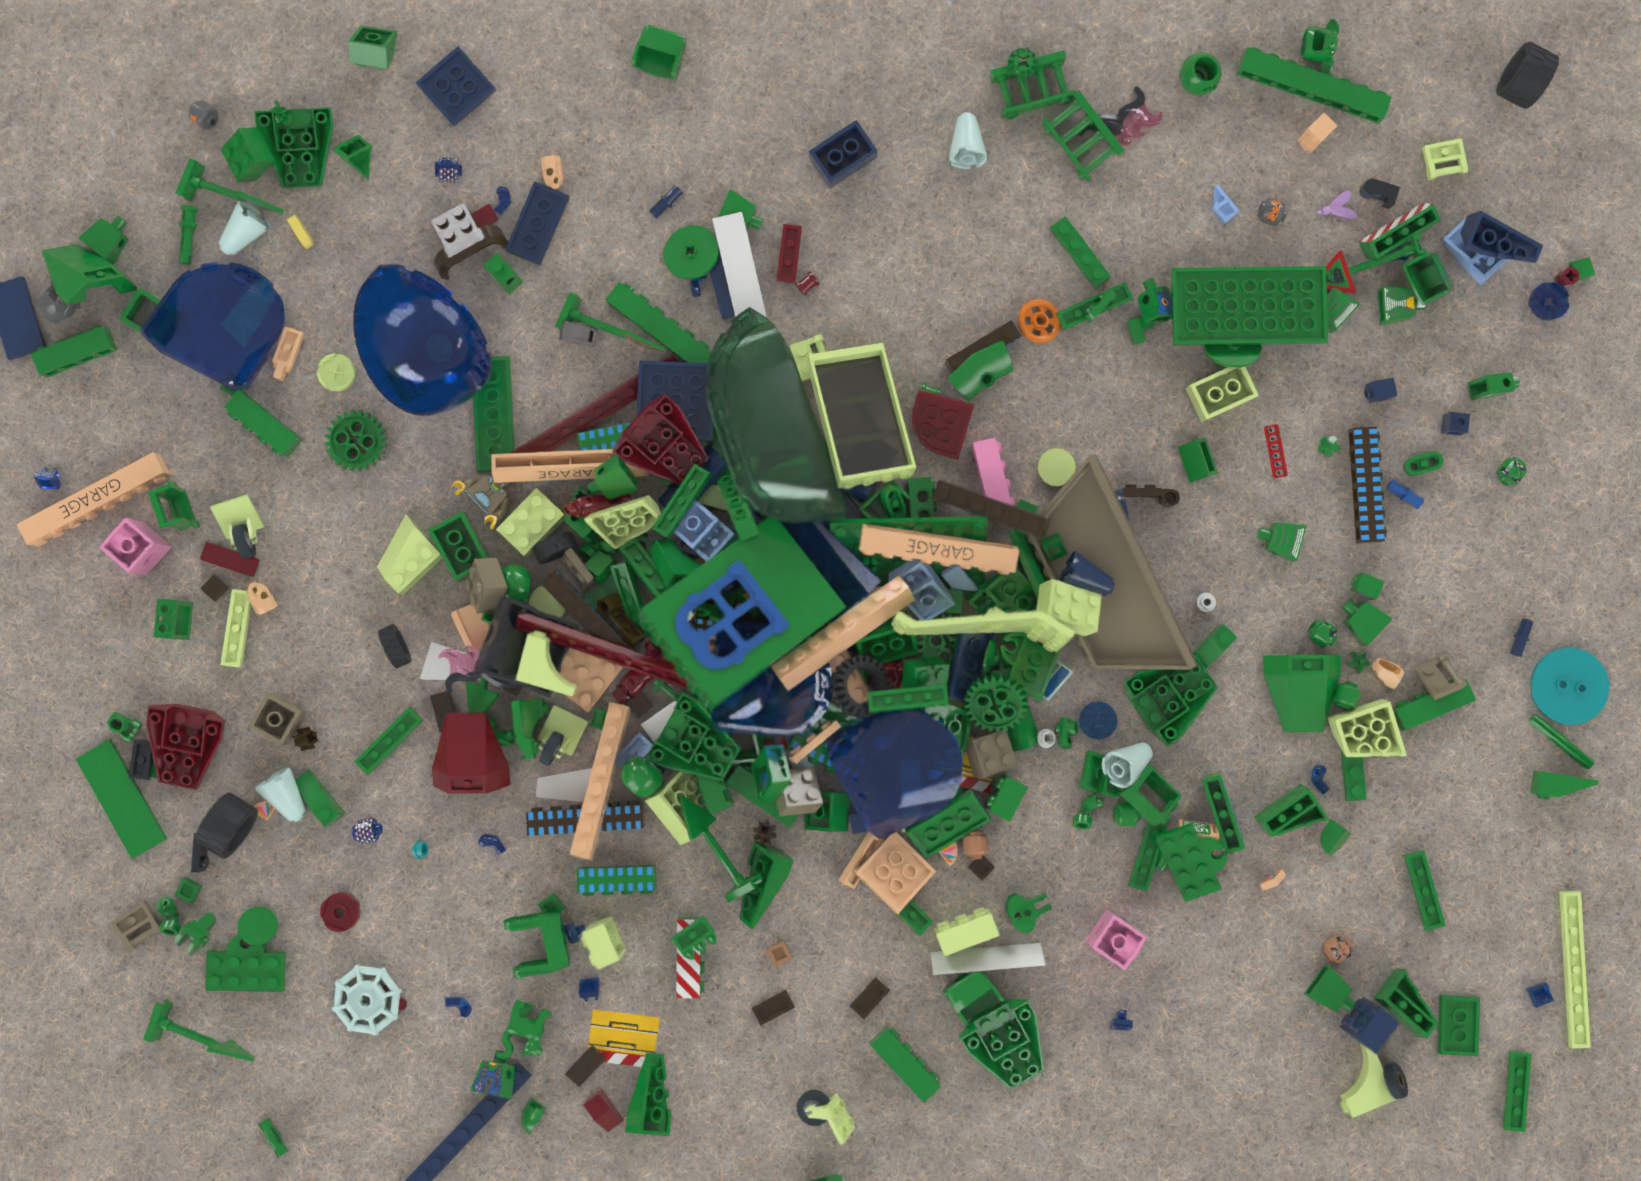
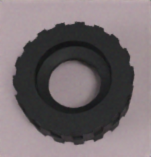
M571 531L544 540L532 550L538 563L545 564L563 557L566 550L570 547L574 550L578 545Z
M391 624L380 629L378 635L381 645L394 668L397 669L411 663L410 651L397 626Z

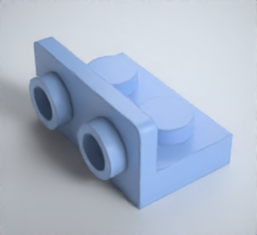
M639 732L620 752L617 765L622 769L623 765L630 758L636 756L647 758L646 756L653 744Z

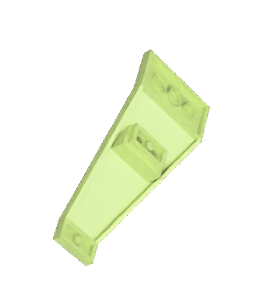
M997 607L994 609L990 608L984 616L914 621L898 611L891 623L894 626L893 629L902 635L904 633L906 635L1024 632L1027 634V638L1034 642L1039 641L1050 652L1059 651L1075 634V631L1042 611L1006 614Z

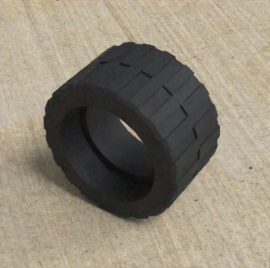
M1533 42L1525 43L1514 54L1504 69L1497 84L1496 94L1523 109L1531 107L1542 96L1553 79L1559 65L1558 55Z
M230 792L224 794L206 813L195 834V842L222 859L228 858L248 836L258 816V809Z

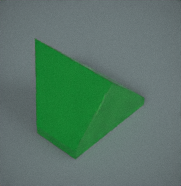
M357 135L333 148V151L343 161L369 180L372 145Z

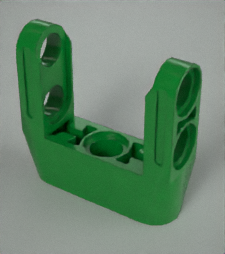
M539 912L509 917L503 920L504 929L511 932L539 927L542 930L547 958L522 962L513 967L512 970L515 978L548 974L570 966V955L561 912Z

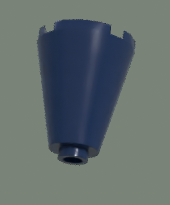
M1073 551L1065 563L1067 566L1065 570H1062L1059 581L1101 594L1102 596L1111 594L1115 587L1113 578L1079 552Z

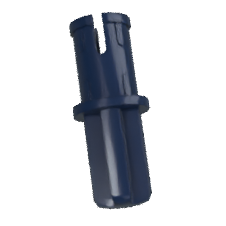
M674 185L664 196H660L661 199L649 212L654 218H658L666 209L672 207V204L683 192L678 186Z
M1526 618L1521 620L1517 634L1514 635L1515 640L1509 654L1517 657L1523 656L1525 645L1530 640L1528 637L1533 621Z

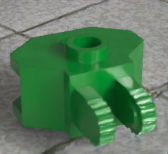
M1017 893L1008 896L1005 909L1015 929L1025 934L1034 930L1035 922L1040 917L1039 915L1052 909L1051 904H1046L1038 909L1034 905L1047 898L1046 893L1033 898H1025Z
M208 912L198 922L195 920L191 923L187 922L174 942L181 946L190 938L192 942L186 951L190 956L194 955L209 942V930L216 923L215 916Z

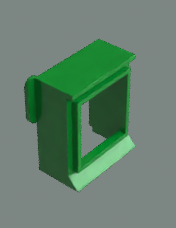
M168 481V485L148 492L160 529L169 527L183 531L191 527L200 528L199 522L195 519L186 490L179 488L176 482ZM160 498L167 500L174 520L167 521Z

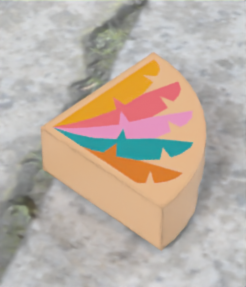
M268 801L260 802L254 806L258 809V815L265 820H269L275 811V808Z
M956 842L939 851L949 866L957 858L958 849Z
M1279 870L1265 879L1260 886L1263 890L1275 887L1285 878L1286 874L1283 870Z

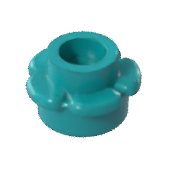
M417 840L412 846L413 856L420 859L428 855V844Z

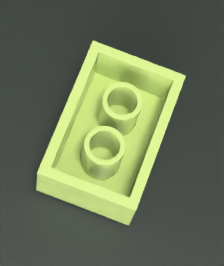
M1228 367L1185 388L1201 423L1259 396L1246 367Z
M536 488L496 530L523 556L529 557L533 552L532 549L543 542L559 526L566 515L541 490Z
M1051 579L1039 586L1036 611L1046 613L1075 631V634L1087 636L1098 632L1102 595Z
M984 907L973 910V914L968 916L966 914L958 915L955 917V921L949 923L947 920L936 924L937 927L934 928L944 956L1000 936L991 912L988 908L984 909Z
M611 915L590 924L582 932V943L585 948L588 947L591 953L589 955L590 962L593 966L596 965L597 970L619 961L626 952Z

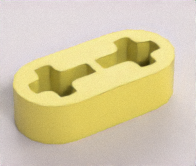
M294 214L289 217L287 221L303 247L307 250L314 246L312 238L298 216Z

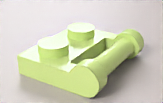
M1462 138L1422 147L1428 180H1434L1436 177L1449 174H1464L1468 172ZM1458 160V165L1435 169V164Z
M822 334L790 345L802 382L811 379L807 366L808 355L813 354L810 346L815 344L818 353L826 352L822 342L824 341ZM834 369L816 371L817 377L831 373Z

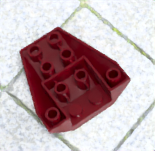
M666 394L650 402L622 432L612 450L628 465L678 485L682 484L694 464L701 467L709 459L680 406Z
M181 704L149 705L146 727L158 782L197 790L223 740L225 720L214 711Z
M486 712L446 714L432 766L434 787L448 794H481L510 786L509 764Z

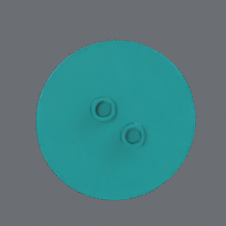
M1577 648L1557 649L1542 657L1533 669L1530 678L1532 700L1537 709L1551 721L1565 725H1577L1588 722L1602 711L1608 700L1610 690L1608 674L1602 663L1587 651Z

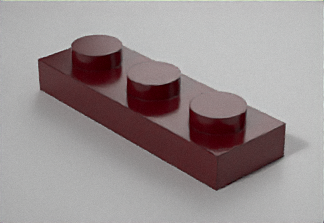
M783 224L777 282L794 284L796 282L802 226Z

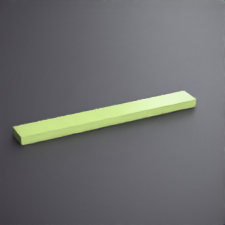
M1559 891L1568 1044L1571 1049L1591 1048L1581 891Z

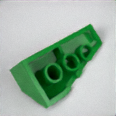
M754 841L749 854L747 865H751L749 877H745V880L760 873L764 880L756 884V888L743 895L740 920L750 929H754L788 878L794 859L784 851L766 844L761 845L758 841Z
M646 1053L627 1110L626 1133L670 1136L672 1115L671 1109H667L666 1098H669V1092L665 1091L664 1081L667 1078L664 1054Z

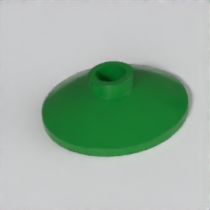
M991 639L987 646L983 662V677L985 674L989 675L994 665L998 666L1000 663V654H997V646L994 639Z

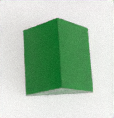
M1029 706L1027 707V712H1025V718H1020V724L1015 723L1014 729L1007 726V734L1013 752L1038 744V732Z

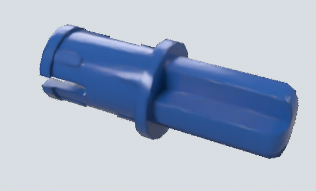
M1391 480L1387 485V490L1400 497L1401 501H1406L1416 509H1419L1424 503V498L1412 492L1411 488H1406L1395 480Z

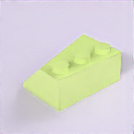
M647 495L589 514L585 518V522L609 545L617 549L650 530L661 515L658 504Z
M406 514L377 568L390 586L398 594L404 595L443 557L431 539Z
M1379 699L1358 706L1350 711H1344L1328 717L1332 734L1346 757L1407 756L1390 701Z
M675 770L662 781L659 790L649 796L645 802L677 842L682 845L690 842L679 798L685 796L704 810L706 808L704 804L700 805L698 801L699 796L705 801L703 794H695L697 782H699L697 776L694 777L693 774Z

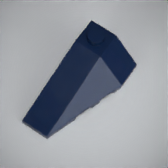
M1482 211L1467 215L1460 232L1465 247L1485 256L1536 263L1543 248L1542 244Z

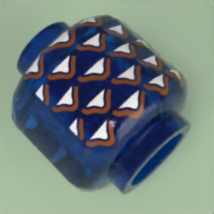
M440 157L438 162L435 161V177H438L440 182L455 183L458 181V176H462V165L458 164L456 158Z
M375 818L358 820L352 827L353 839L362 845L377 842L380 834L383 833L382 824L378 823Z

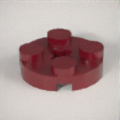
M345 892L332 894L324 900L320 908V916L325 923L324 925L334 932L351 929L358 922L361 913L360 902L354 896ZM342 907L345 915L339 917L336 909Z

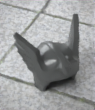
M51 280V287H48L41 299L35 303V308L49 322L58 324L61 320L72 316L75 310L80 308V302L67 305L56 293Z

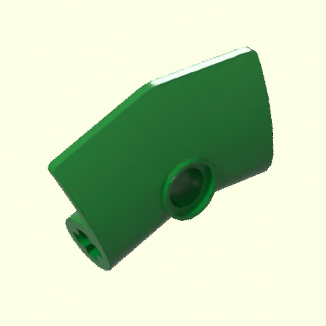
M1001 340L972 354L947 378L968 402L983 388L991 387L997 379L1013 372V366L1005 343Z

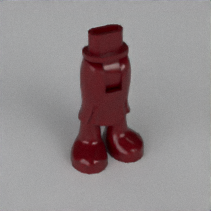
M630 494L608 499L604 495L585 496L571 500L570 504L563 505V510L569 517L581 518L632 501L633 499Z
M649 640L645 644L646 656L655 659L659 657L658 659L674 665L672 661L668 662L662 654L663 651L652 641ZM629 670L621 678L619 684L616 685L617 689L612 695L620 704H623L627 699L631 700L632 697L640 693L655 678Z

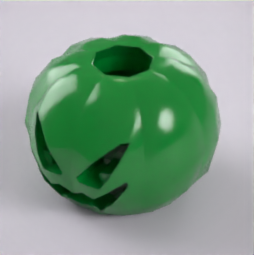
M1205 52L1187 57L1179 71V78L1183 88L1196 96H1202L1214 91L1222 76L1219 61L1216 57ZM1196 73L1201 75L1202 80L1196 75Z
M517 564L504 567L501 570L507 585L504 597L526 603L529 596L530 572L525 567Z
M636 756L630 758L622 767L621 781L639 797L653 795L662 785L663 776L660 769L645 757Z

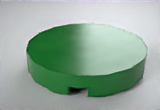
M253 907L241 915L237 930L245 943L251 946H262L269 943L276 935L278 921L271 910L265 907Z

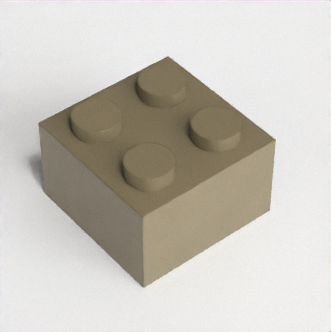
M497 558L474 559L473 565L469 569V578L466 580L465 586L471 596V605L475 607L477 614L495 612L501 596L504 597L507 585Z
M266 693L248 727L281 746L289 745L307 710L276 693Z
M1004 729L1000 730L999 733L994 731L970 739L967 742L965 750L975 779L985 778L1018 766L1008 734Z
M814 767L789 770L792 781L779 799L776 800L779 815L815 813L823 804Z

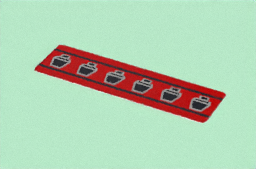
M1279 425L1264 426L1273 478L1286 477L1288 472Z

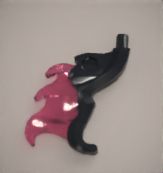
M1138 86L1134 88L1137 99L1120 108L1117 115L1098 114L1121 145L1131 144V141L1126 140V137L1140 138L1145 136V133L1140 132V129L1158 125L1163 117L1162 112L1157 116L1148 111L1144 103L1145 95ZM1088 125L1078 135L1082 137L1087 130L1096 132L1097 129L1094 125Z
M465 646L469 650L466 654L460 653L455 649H446L438 657L439 659L445 657L450 663V675L445 682L449 694L453 691L452 684L454 682H476L479 678H484L500 688L518 687L473 670L480 652L472 646Z

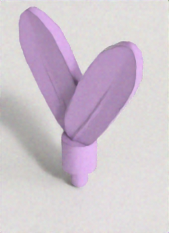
M1351 191L1342 192L1329 206L1317 211V214H1332L1344 219L1356 218L1357 213L1354 210L1341 207L1350 199Z

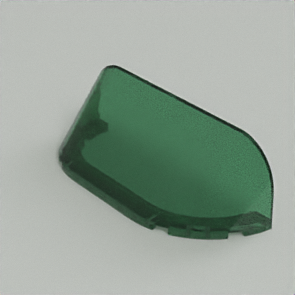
M748 307L731 321L732 325L726 333L722 332L712 349L706 369V375L709 376L708 386L705 387L706 400L734 483L742 497L747 499L755 510L770 518L786 522L843 520L846 517L844 495L841 488L837 486L832 462L795 360L785 339L776 326L767 317Z

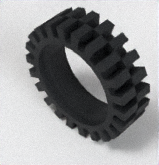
M856 656L847 659L835 668L836 672L832 673V677L835 679L830 680V685H834L830 692H835L836 694L832 699L833 701L838 700L839 703L836 706L838 708L843 707L841 712L844 714L849 713L848 716L862 718L879 713H870L869 703L862 705L850 697L847 689V680L855 669L864 670L871 676L875 687L874 692L892 689L891 685H887V681H891L890 676L886 678L884 674L888 673L887 670H881L880 668L883 665L881 663L876 664L877 660L875 658L870 659V656Z

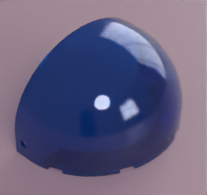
M386 264L379 265L363 282L354 305L353 329L355 343L367 375L378 391L390 403L402 411L413 415H435L463 405L480 391L491 375V353H487L485 346L487 340L480 326L463 303L459 305L451 297L453 293L435 279L418 270L413 272L406 270L403 265Z

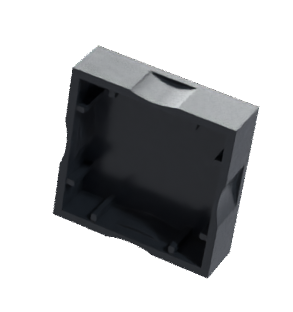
M501 596L473 670L551 698L552 690L516 680L527 635L529 634L515 629L519 613L521 611L555 624L569 627L575 631L578 625L555 615L538 611L534 607L517 600ZM550 641V657L554 667L560 674L561 665L566 653L569 651V647Z

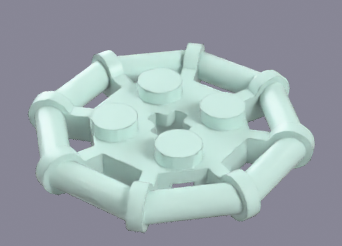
M357 964L350 972L334 983L336 987L332 1011H335L348 1028L347 1031L369 1033L375 1036L392 1021L398 1019L399 1000L402 990L398 988L386 972V968L366 967ZM363 974L374 975L376 978L375 980H365ZM356 977L358 982L349 987L347 983ZM381 979L390 989L389 992H385L379 984ZM343 991L347 993L345 1004H342ZM363 995L370 998V1005L362 1002L364 1000ZM392 996L391 1009L388 1010L386 1008L387 997ZM346 1008L353 1016L352 1020L343 1009ZM379 1014L386 1015L384 1019L376 1024L375 1018ZM364 1019L369 1022V1025L357 1024V1021Z

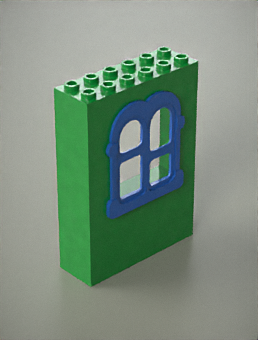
M774 514L757 525L758 535L741 541L740 538L641 608L638 617L640 619L638 621L640 626L650 632L652 635L650 638L656 646L660 645L666 660L673 662L676 666L674 668L676 673L681 678L684 677L688 682L686 685L693 694L696 692L704 709L708 708L710 712L837 618L846 608L841 599ZM733 580H738L750 595V599L737 609L730 608L720 595V590ZM708 598H713L724 612L725 617L708 630H694L688 622L689 613ZM753 606H758L769 619L770 625L749 641H744L732 626V622ZM720 630H725L737 645V649L724 658L715 657L711 654L708 647L711 637Z

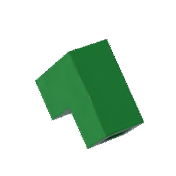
M1143 317L1128 320L1127 326L1132 345L1144 343L1146 341L1144 330L1153 329L1155 327L1154 323L1145 324Z

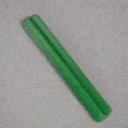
M1533 714L1529 718L1530 724L1585 769H1590L1594 765V760L1539 715Z

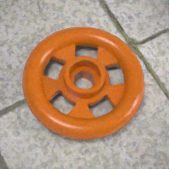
M1033 299L1026 302L1018 314L1017 321L1020 332L1026 339L1034 343L1042 344L1052 341L1061 329L1056 313L1059 312L1058 309L1051 302L1044 299ZM1038 306L1040 312L1033 313L1031 308ZM1047 310H1049L1053 316L1050 319H1048V316L1044 313ZM1025 317H1030V325H1026ZM1036 319L1041 320V325L1036 322ZM1048 324L1053 327L1050 333L1045 330ZM1033 329L1040 331V335H1034L1032 333Z

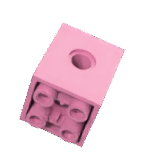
M124 518L99 548L128 573L148 575L172 546L146 523Z
M1106 909L1085 941L1094 950L1126 970L1128 965L1139 954L1147 937Z

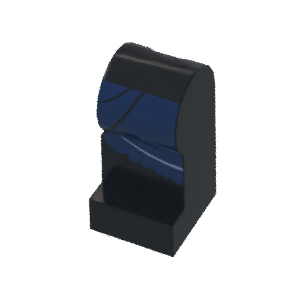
M1371 178L1360 186L1359 193L1365 199L1373 198L1383 201L1382 207L1390 209L1395 205L1400 187Z

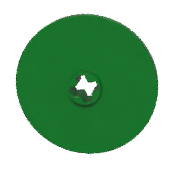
M698 225L685 226L674 232L667 240L663 253L664 262L669 271L678 278L686 280L700 278L710 272L718 260V241L714 234L705 227ZM691 250V251H694L695 253L692 255V254H689L688 251Z
M1203 345L1206 355L1212 361L1230 368H1242L1255 363L1262 351V345Z

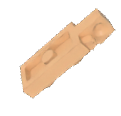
M284 327L272 360L273 368H275L273 378L284 381L286 373L291 372L305 335L304 332Z

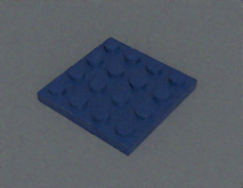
M639 361L637 416L650 402L666 394L680 406L698 440L713 441L717 364Z

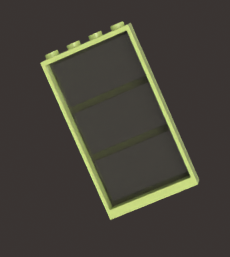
M883 343L809 354L807 366L838 488L844 487L849 489L859 484L866 486L877 481L889 482L894 478L907 479L911 477L915 472L916 465Z

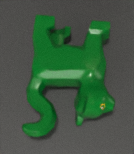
M516 999L511 1012L510 1022L502 1035V1043L506 1051L496 1052V1057L500 1060H507L512 1056L513 1044L510 1041L512 1035L528 1038V1041L523 1046V1057L526 1055L532 1057L541 1056L543 1049L540 1040L544 1034L545 1020L551 1016L552 1012L542 1009L535 1020L527 1018V1013L532 1010L533 1005Z

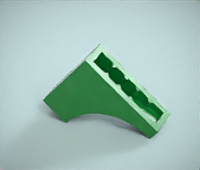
M656 540L650 551V555L666 588H671L703 565L684 554L675 544L674 540Z

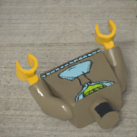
M482 474L469 477L463 481H455L451 488L455 486L459 488L455 492L456 495L461 494L463 489L465 490L464 493L486 515L484 524L492 522L490 529H493L496 522L501 520L508 512L510 494L504 488L511 482L494 483L491 475Z

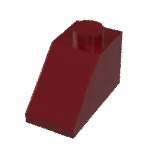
M602 1088L587 1098L583 1104L592 1119L607 1132L624 1121Z

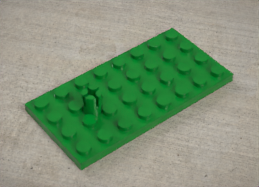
M1326 266L1171 269L1173 346L1328 343Z
M987 516L830 519L831 543L842 553L841 555L831 545V555H834L831 556V562L834 564V566L831 564V584L838 589L843 587L844 589L883 587L889 582V573L907 562V560L901 559V556L887 558L883 557L881 553H874V555L863 554V551L859 550L862 524L987 542ZM840 560L841 563L838 565L835 561ZM932 561L929 564L945 587L950 586L941 574L942 571L950 566L940 565V562ZM978 567L963 569L976 585H981L985 582V572L978 570Z

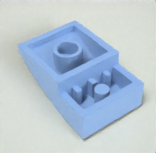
M1465 218L1442 241L1453 257L1482 285L1509 259L1480 255L1465 247L1460 233L1466 220Z
M695 500L674 532L706 561L739 539L697 500Z
M913 558V561H907L889 573V582L899 575L910 588L915 600L907 606L921 621L931 620L955 605V601L938 575L928 563L921 562V559Z

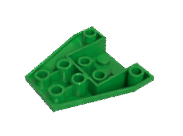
M331 107L288 109L287 113H285L287 115V122L281 121L279 123H276L275 114L271 110L254 111L256 127H258L275 160L272 165L282 187L322 186L334 128Z
M79 244L42 250V256L55 291L67 305L84 302L87 289L112 285L119 294L137 291V286L117 267Z
M1197 655L1194 656L1197 666L1189 670L1146 669L1135 673L1122 682L1127 697L1148 729L1166 747L1186 733L1218 688Z
M1263 656V675L1283 731L1323 732L1333 702V695L1341 675V656Z
M682 692L673 708L672 715L646 757L665 768L722 781L741 747L713 715L702 707L697 699Z
M1006 999L971 1018L969 1021L970 1026H966L959 1036L968 1054L1010 1090L1044 1071L1037 1015L1028 999Z

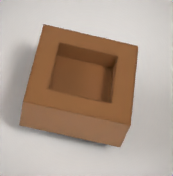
M784 940L766 949L775 967L792 959V955Z

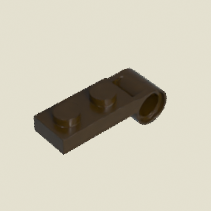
M1135 484L1125 485V488H1122L1124 494H1121V497H1159L1160 504L1165 508L1175 506L1180 500V495L1176 490L1156 488V485L1153 484L1144 485V488H1137ZM1166 494L1173 496V503L1166 502Z
M612 593L597 601L596 606L599 613L630 648L644 641L646 635L621 609L622 599L618 594Z

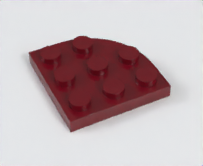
M918 389L912 412V425L922 445L936 454L958 460L974 404Z

